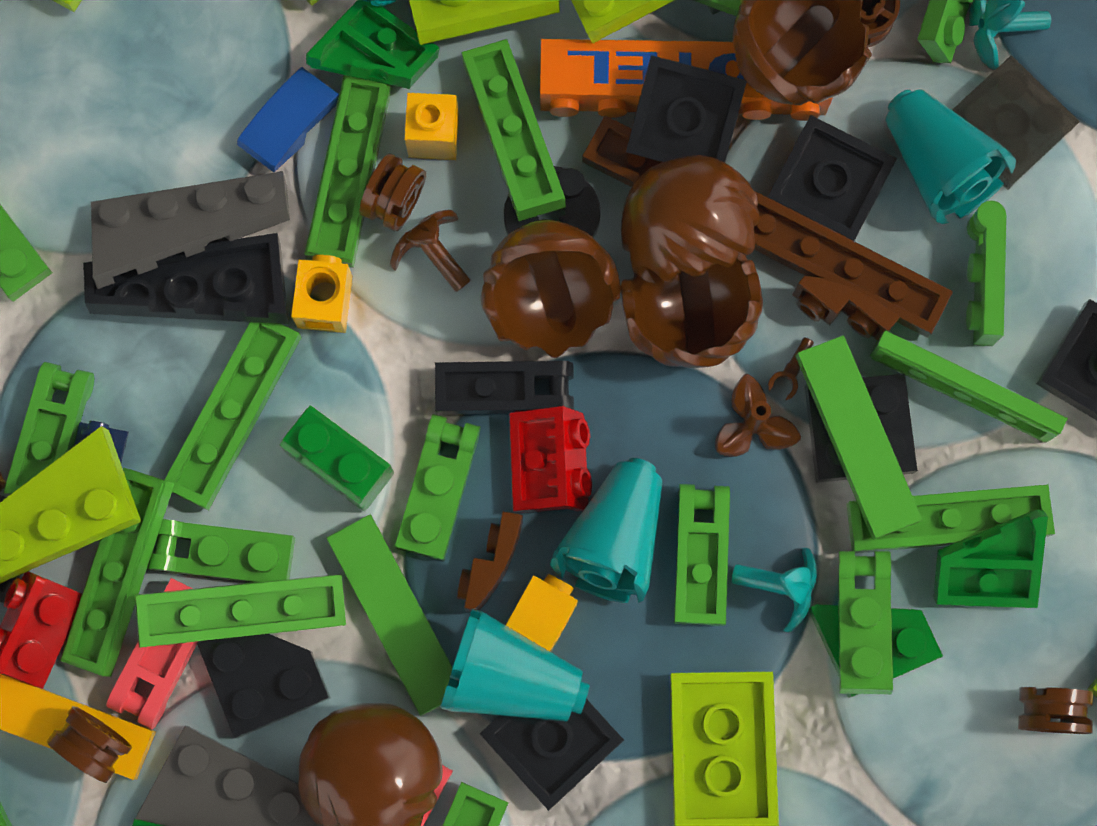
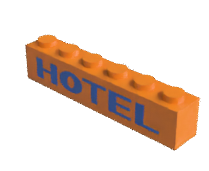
M541 39L540 111H550L552 115L558 117H571L577 115L579 111L598 112L603 117L606 115L610 118L625 116L627 112H636L651 55L740 79L744 78L737 66L733 42L599 40L592 43L588 39ZM746 83L738 114H742L744 118L750 120H762L771 117V114L791 115V118L795 120L808 121L810 115L816 118L820 115H826L833 97L818 104L811 101L799 106L783 104L764 97Z

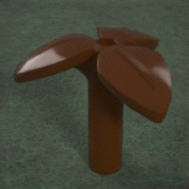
M453 210L437 211L425 217L412 230L406 232L394 247L390 260L391 268L396 271L404 254L410 248L418 247L423 250L455 292L466 286L471 279L439 240V225L458 221L457 214Z
M744 374L735 385L731 399L732 408L739 416L744 418L743 423H725L720 428L715 439L716 452L727 457L743 455L749 451L753 434L758 435L766 449L780 450L798 443L801 440V435L796 426L780 415L770 417L771 407L767 403L763 388L754 377Z

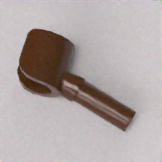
M806 337L802 339L784 370L775 373L768 382L769 392L776 379L786 378L791 382L792 390L787 395L785 401L790 400L796 394L798 389L796 377L800 372L796 355L798 352L811 348L814 344L812 340Z

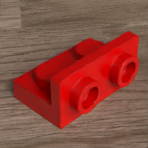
M564 406L509 413L513 512L531 513L560 509L583 511L588 504V497L592 493V478L587 469L586 448L590 443V430L584 414Z
M29 571L24 573L22 579L16 578L9 587L4 600V607L8 609L0 625V674L8 675L43 689L71 629L82 593Z

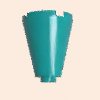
M904 90L889 103V112L885 121L931 216L936 222L947 224L949 222L945 217L946 215L955 212L961 219L975 211L1004 185L999 178L1004 169L1007 167L1011 173L1015 169L1016 159L1009 150L924 90Z
M629 458L628 461L616 463L555 549L550 566L558 576L563 579L567 570L578 577L575 587L603 599L628 603L631 595H637L638 603L644 601L650 585L663 483L662 478L656 473V467L653 464L640 458Z
M472 608L440 708L451 712L568 721L571 712L581 714L590 684L581 681L583 675L581 669L486 613Z

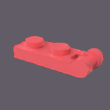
M171 578L164 592L193 588ZM199 641L141 648L137 642L109 695L106 706L120 714L125 710L139 717L138 723L151 730L154 729L160 721L167 702ZM140 678L154 685L148 698L135 692Z

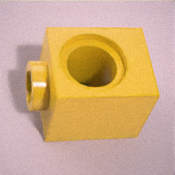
M407 93L404 140L408 158L456 160L459 122L456 95Z
M314 255L312 261L298 260L291 315L297 328L346 333L353 276L348 264H342L340 258L331 255ZM326 282L336 286L333 296L328 300L316 301L311 298L313 288L320 283Z
M550 574L546 575L544 581L533 575L506 626L551 652L578 604V600L570 596L574 588Z

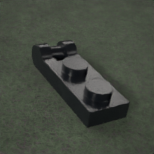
M435 362L436 415L509 414L559 406L574 410V397L569 395V380L574 378L573 362ZM534 380H549V395H535Z

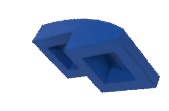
M301 67L259 110L238 137L237 145L272 172H275L305 144L306 134L337 106L339 94Z

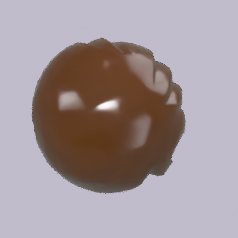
M742 0L733 26V46L737 66L744 80L755 91L772 101L798 106L809 101L818 104L848 90L872 56L871 51L867 47L869 27L861 22L862 0Z
M692 155L665 161L651 167L632 186L623 206L621 219L622 248L630 253L633 272L639 278L655 283L646 269L649 268L658 274L664 282L671 283L676 275L682 271L693 277H700L705 274L709 267L716 263L724 267L734 265L740 253L750 255L755 248L754 226L760 222V215L757 209V195L740 172L716 158Z
M554 220L534 221L508 234L492 253L490 267L483 273L484 284L481 292V306L499 341H512L526 351L537 346L550 357L558 358L570 347L585 346L597 328L610 322L614 303L620 298L621 293L619 273L610 254L587 232L575 226Z
M743 253L739 254L734 265L724 267L716 263L709 267L705 274L700 277H693L682 271L676 275L671 283L664 282L654 271L646 268L655 283L647 282L639 278L635 273L631 279H624L621 282L623 311L631 341L639 350L652 356L664 365L687 368H704L719 365L728 359L729 356L738 353L757 330L758 319L763 307L761 284L754 262L747 260L746 255Z
M363 703L335 710L314 726L300 754L299 793L301 801L313 821L322 826H421L424 814L430 811L437 803L434 790L439 786L443 775L440 750L433 735L423 722L410 712L396 705Z

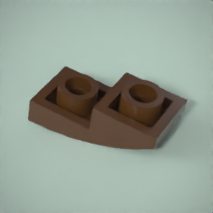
M804 276L792 294L798 299L796 302L798 308L810 319L816 322L822 319L830 326L838 315L843 312L848 316L847 322L850 327L868 339L872 336L878 340L885 330L889 332L900 318L898 314L871 296L852 287L823 278Z
M503 511L501 524L491 523L486 553L495 554L494 561L473 558L472 569H462L457 599L466 600L464 608L467 613H471L472 608L480 610L501 583L512 561L520 538L523 515Z

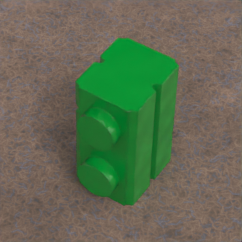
M311 405L304 411L279 444L287 455L339 494L345 495L350 502L364 512L394 474L388 462Z

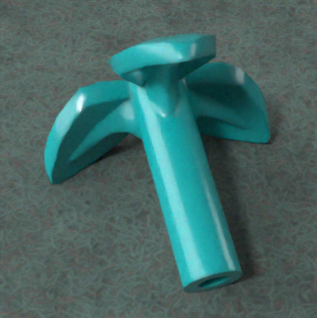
M974 0L969 11V26L978 25L979 28L973 39L978 56L988 68L994 71L998 70L999 57L994 37L999 32L1048 30L1051 25L1050 13L1048 11L1021 12L1025 6L1023 0H988L987 4L986 0Z
M801 548L804 559L803 567L790 569L783 574L736 564L733 570V584L787 595L793 600L794 610L789 623L783 629L787 633L791 632L802 622L811 605V592L816 583L817 566L810 548Z

